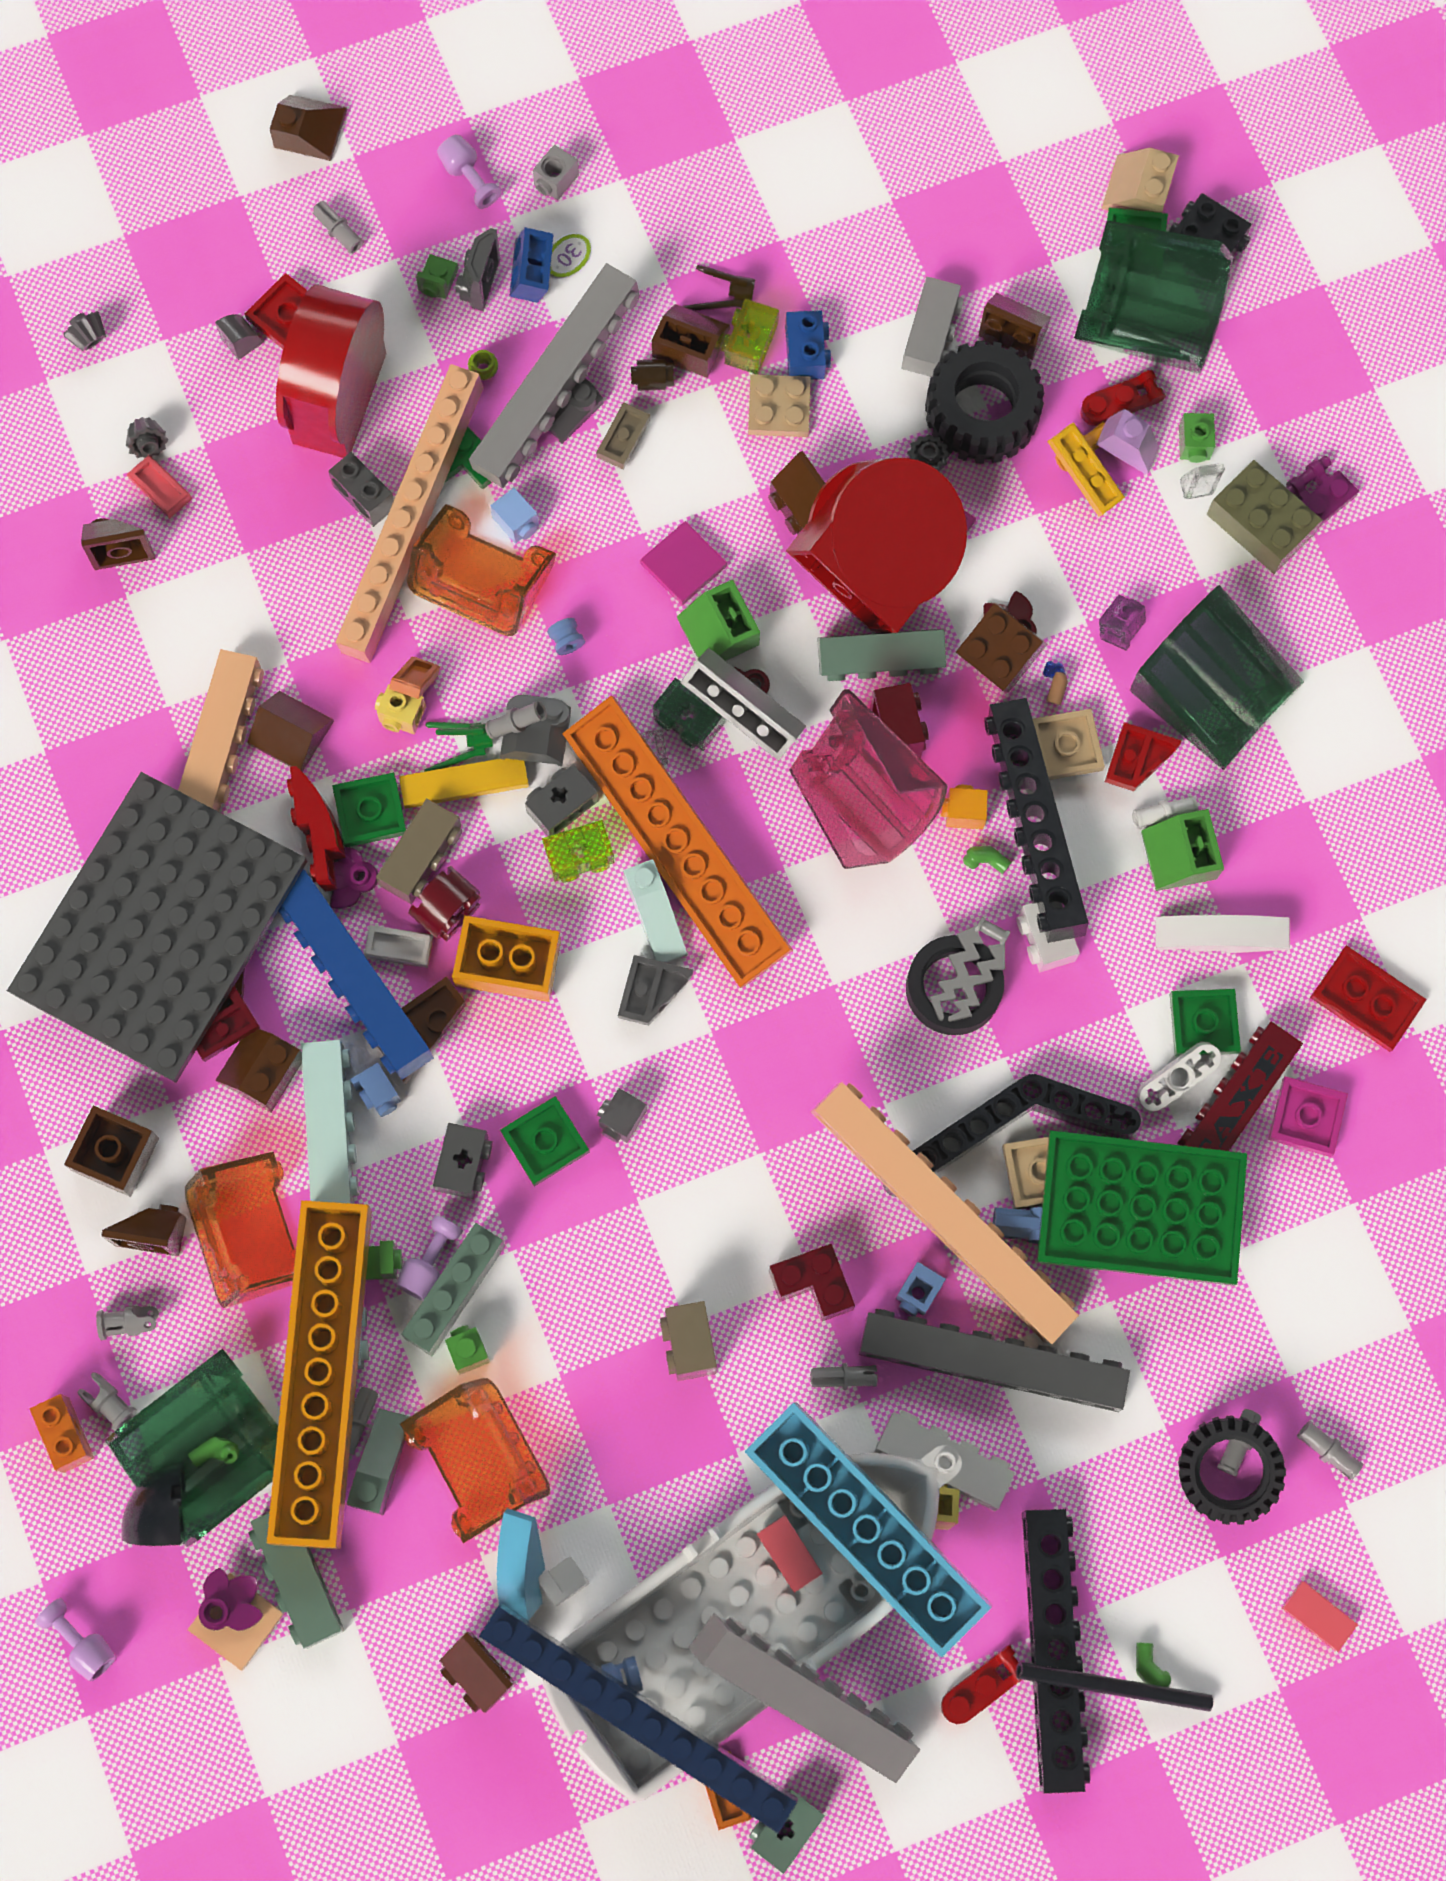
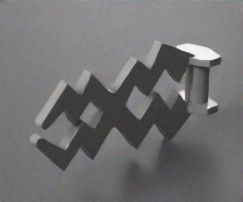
M982 917L977 926L957 933L965 951L948 955L957 977L939 981L938 984L944 993L929 997L940 1021L944 1019L940 1002L956 1000L957 997L954 990L963 989L967 998L954 1002L960 1011L949 1016L948 1021L952 1022L972 1017L969 1007L980 1006L974 986L993 981L990 970H1005V942L1011 933L1010 931H1006ZM979 931L999 941L1000 944L988 945L994 959L978 962L976 965L981 975L970 976L964 963L980 959L974 944L984 943L979 935Z

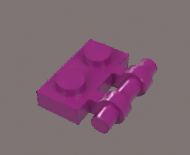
M1325 455L1318 461L1313 460L1306 466L1305 472L1298 477L1291 478L1286 483V488L1322 519L1320 526L1352 501L1360 492L1339 470L1330 477L1325 473V470L1332 465L1331 460ZM1314 480L1319 486L1309 493L1305 486Z

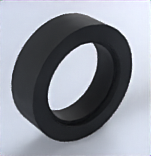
M957 935L943 936L926 944L914 957L906 980L907 1001L914 1015L926 1027L946 1035L968 1034L984 1026L995 1014L1004 992L1003 970H990L993 981L985 983V997L980 1006L971 1011L972 1017L949 1022L948 1017L953 1014L943 1012L944 1019L942 1021L938 1019L934 1007L925 993L924 975L928 968L936 961L946 958L948 955L965 951ZM974 944L980 959L970 962L976 965L978 962L994 959L986 945Z

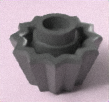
M98 311L91 312L88 315H85L84 312L76 315L69 321L71 326L63 333L64 338L81 351L93 348L106 337Z
M141 417L134 419V422L129 424L125 446L129 448L128 453L134 454L137 459L141 457L146 458L148 455L158 456L160 451L166 449L165 444L169 439L165 436V430L155 420H152L150 417Z
M928 434L926 437L918 436L915 442L910 443L911 449L907 452L909 458L922 461L938 471L947 466L946 459L950 456L947 452L948 445L942 443L940 437L934 438Z

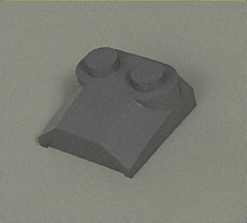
M490 228L474 239L471 249H468L465 255L463 275H459L457 278L455 292L459 293L460 300L469 302L472 309L484 311L501 260L497 229Z
M586 378L582 383H577L574 386L568 404L564 408L560 407L554 415V423L549 431L558 438L561 444L604 404L603 397Z
M516 695L512 697L507 703L506 711L515 707L520 709L533 704V702L540 701L546 708L547 718L544 721L526 726V729L520 733L511 732L504 735L500 759L505 760L507 758L556 764L562 767L567 742L562 733L569 728L571 707L556 698L531 695Z

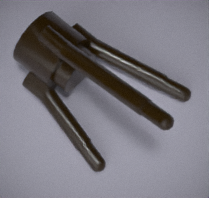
M697 265L696 270L729 281L728 296L734 297V300L684 305L683 307L693 311L727 307L743 308L744 302L752 303L755 279L735 276Z

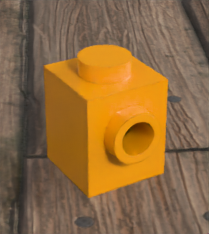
M957 785L955 788H950L947 798H942L941 817H946V827L984 829L987 821L988 790L974 789L971 785Z

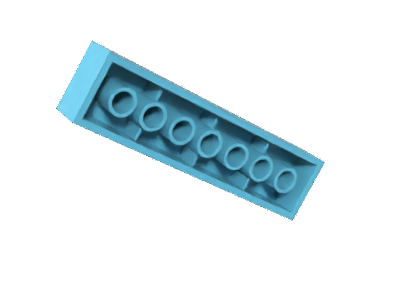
M793 1402L744 1451L941 1658L992 1608L989 1600L798 1402Z

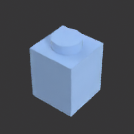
M514 487L490 505L492 518L515 544L521 539L526 540L537 531L539 526L538 513Z

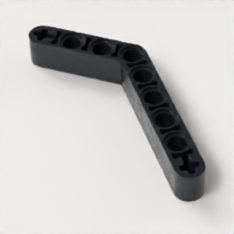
M1028 1074L914 1149L913 1152L916 1155L920 1152L923 1155L929 1156L933 1160L934 1165L931 1170L937 1174L1030 1111H1035L1108 1137L1129 1139L1135 1134L1141 1125V1117L1138 1111L1131 1106L1037 1074ZM1025 1085H1034L1039 1091V1097H1028L1025 1095L1023 1087ZM1057 1095L1067 1097L1070 1107L1066 1109L1059 1108L1055 1104L1054 1097ZM1000 1102L1010 1104L1013 1114L1009 1116L1000 1114L997 1110V1104ZM1085 1107H1097L1101 1114L1100 1119L1089 1118L1085 1112ZM1109 1112H1112L1113 1114L1109 1118L1111 1119L1110 1122L1105 1124L1104 1122L1109 1116ZM1122 1117L1127 1119L1126 1124L1129 1126L1126 1129L1121 1128L1119 1120ZM973 1120L983 1121L987 1131L982 1134L975 1133L970 1127V1122ZM948 1137L955 1138L960 1144V1149L957 1151L947 1150L943 1140ZM883 1184L884 1190H885L889 1195H891V1196H893V1197H896V1196Z

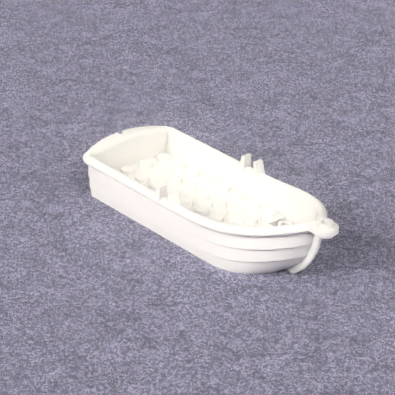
M942 1445L934 1448L920 1460L881 1453L848 1454L932 1541L938 1515L939 1489L960 1472L962 1459L959 1452L951 1446ZM940 1457H947L950 1460V1467L948 1469H943L939 1466ZM773 1483L719 1524L709 1529L707 1533L695 1542L690 1543L680 1553L560 1642L600 1668L603 1664L611 1662L616 1665L622 1663L624 1658L635 1656L643 1690L638 1693L719 1745L769 1706L703 1666L688 1648L714 1613L725 1620L729 1616L736 1619L747 1629L745 1633L752 1636L754 1632L760 1634L771 1644L770 1648L777 1651L780 1647L796 1660V1665L801 1666L802 1663H806L817 1671L834 1656L873 1628L893 1607ZM783 1515H786L823 1573L795 1593L756 1534ZM622 1668L620 1669L623 1678V1682L627 1685L624 1670ZM542 1679L550 1706L566 1737H571L578 1730L586 1733L587 1739L585 1743L579 1745L575 1750L600 1778L630 1801L641 1802L648 1799L683 1772Z

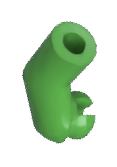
M972 846L963 857L964 864L970 869L977 868L980 863H988L1001 874H1004L1012 864L1008 858L991 846Z
M211 1437L189 1452L188 1456L196 1467H199L210 1458L231 1464L239 1457V1447L231 1440Z
M1136 1642V1673L1144 1683L1170 1687V1674L1167 1671H1163L1153 1662V1643Z

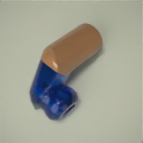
M1047 661L1043 675L1052 678V683L1046 702L1061 706L1068 684L1064 665L1060 662Z

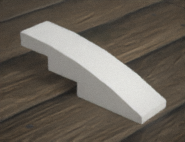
M1253 915L1155 917V947L1158 951L1190 949L1192 952L1224 950L1226 953L1290 950V918Z

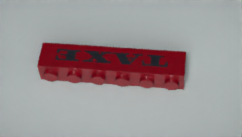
M1272 1021L1264 1029L1258 1026L1248 1040L1252 1044L1248 1053L1245 1054L1242 1051L1239 1053L1230 1066L1235 1070L1229 1080L1225 1077L1220 1080L1213 1090V1093L1217 1095L1213 1103L1209 1105L1205 1102L1195 1116L1199 1123L1193 1131L1187 1128L1177 1144L1180 1146L1229 1151L1303 1043Z

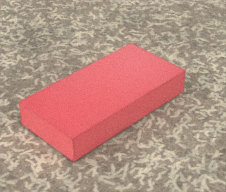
M150 455L127 473L128 479L169 519L192 500L191 495Z
M783 1515L756 1533L794 1593L823 1574L786 1515Z
M1304 1581L1298 1584L1281 1608L1335 1652L1340 1651L1358 1626L1356 1622Z

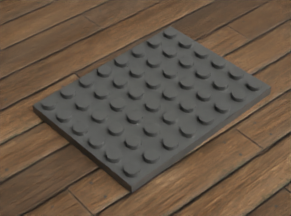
M140 772L6 991L177 1083L308 860L297 852Z

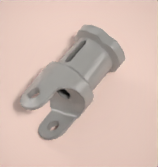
M128 1306L123 1311L109 1313L99 1310L96 1313L98 1336L102 1341L106 1340L108 1336L127 1334L130 1337L137 1336L143 1332L153 1331L156 1327V1319L159 1316L158 1309L153 1306ZM152 1311L154 1314L149 1315L147 1312ZM150 1322L151 1326H146L145 1323Z
M93 1372L91 1377L100 1386L98 1396L95 1399L83 1389L78 1390V1395L95 1413L100 1412L112 1424V1429L115 1432H119L133 1420L137 1414V1409L129 1407L117 1395L118 1391L100 1374Z

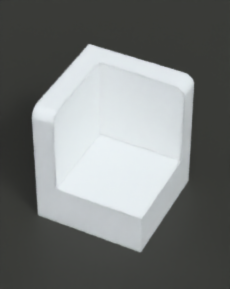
M571 1556L558 1563L549 1571L546 1570L538 1577L540 1585L555 1607L590 1584Z

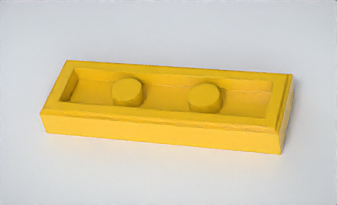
M1074 422L1047 441L1098 517L1105 514L1125 498Z

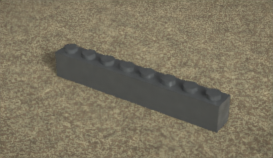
M875 1309V1313L869 1312L866 1317L859 1351L860 1356L1119 1413L1124 1409L1130 1370L1122 1368L1123 1363L1103 1359L1102 1364L1089 1361V1355L1077 1352H1070V1357L1057 1354V1348L1046 1345H1038L1037 1349L1024 1347V1341L1014 1338H1005V1342L992 1340V1334L974 1330L972 1335L959 1332L960 1327L951 1324L940 1323V1328L927 1325L926 1319L908 1316L907 1321L894 1318V1312L883 1309Z

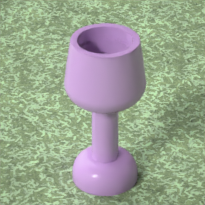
M459 134L452 135L444 140L437 149V155L447 173L452 176L465 175L476 190L474 202L478 209H485L494 204L501 196L502 190L495 183L486 184L473 168L477 160L475 149Z
M434 1215L431 1221V1227L436 1233L422 1259H407L403 1264L396 1283L399 1289L422 1301L440 1276L439 1271L433 1264L447 1239L455 1240L459 1238L463 1232L456 1224L437 1215Z
M58 1598L43 1609L37 1616L35 1623L43 1629L53 1626L73 1647L68 1657L69 1665L88 1681L92 1682L113 1664L116 1656L101 1635L90 1634L83 1638L64 1617L67 1606L62 1598Z

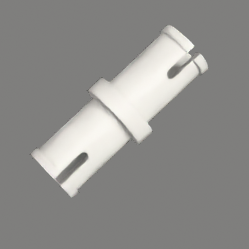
M1194 796L1171 802L1162 800L1158 802V805L1138 810L1134 809L1132 820L1135 828L1141 829L1176 815L1199 811L1198 803Z

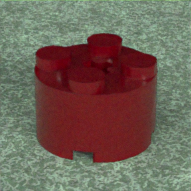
M452 866L447 867V874L443 871L440 872L418 896L422 903L418 908L412 904L408 914L435 938H443L447 942L459 929L457 926L459 920L464 915L472 916L479 908L480 891Z

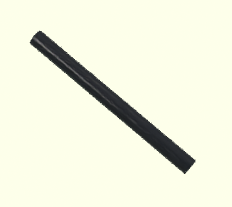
M1021 1661L1016 1668V1677L1020 1680L1210 1712L1213 1707V1696L1206 1693Z

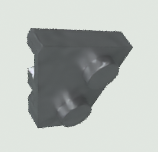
M634 955L618 1011V1018L649 1026L692 978L694 970Z

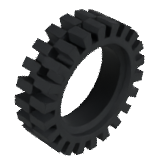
M1226 1416V1418L1219 1419V1417L1212 1418V1421L1207 1424L1203 1422L1199 1425L1198 1430L1192 1431L1189 1434L1188 1441L1181 1448L1182 1453L1179 1456L1178 1472L1186 1498L1201 1515L1203 1513L1207 1515L1208 1519L1214 1522L1219 1520L1225 1525H1230V1522L1243 1525L1245 1524L1244 1521L1251 1519L1254 1522L1259 1519L1258 1516L1262 1513L1266 1515L1271 1511L1270 1506L1273 1503L1277 1504L1280 1499L1279 1493L1284 1489L1286 1469L1284 1467L1283 1455L1268 1431H1265L1256 1422H1250L1247 1418L1241 1417L1239 1419L1234 1418V1416ZM1234 1439L1251 1445L1259 1453L1263 1463V1476L1259 1486L1248 1497L1229 1501L1216 1497L1205 1488L1201 1481L1200 1464L1204 1454L1214 1444L1223 1440Z

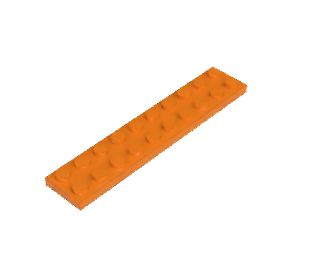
M614 696L608 697L562 733L649 859L654 860L657 870L740 988H744L794 951Z

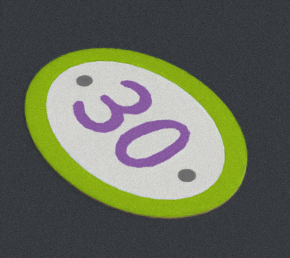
M570 234L555 242L552 247L550 274L555 277H568L578 272L590 257L591 245L589 240L581 234Z

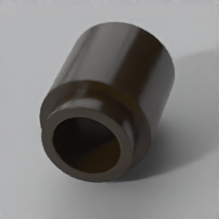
M665 359L637 360V366H631V385H638V391L666 390V387H674L673 362H666Z

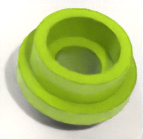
M478 350L470 356L468 370L479 373L481 380L490 379L498 370L497 358L487 350ZM480 364H487L488 368L479 369L478 366Z

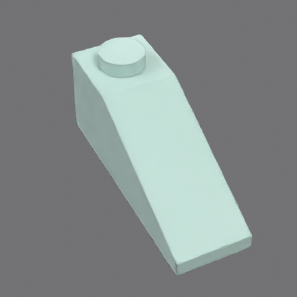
M651 859L624 869V882L655 960L668 963L687 956L681 933L654 860Z

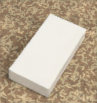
M370 925L364 956L367 959L428 968L434 937L432 934Z

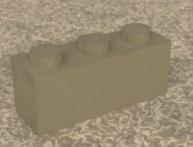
M426 798L376 876L379 886L412 905L415 898H418L429 884L427 880L431 873L439 871L446 858L444 853L449 845L454 846L462 834L459 816Z

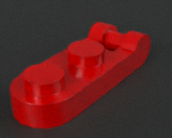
M1147 370L1135 378L1086 396L1082 402L1080 414L1086 423L1098 426L1101 422L1106 423L1109 417L1123 409L1134 413L1162 402L1166 395L1162 388H1158L1155 382L1157 377L1154 371ZM1145 388L1147 394L1140 396L1138 390Z
M1010 1644L943 1696L941 1712L946 1720L954 1724H964L970 1721L1013 1686L1022 1681L1016 1677V1668L1019 1662L1015 1658L1016 1652ZM1002 1664L1010 1672V1675L1004 1680L995 1670Z

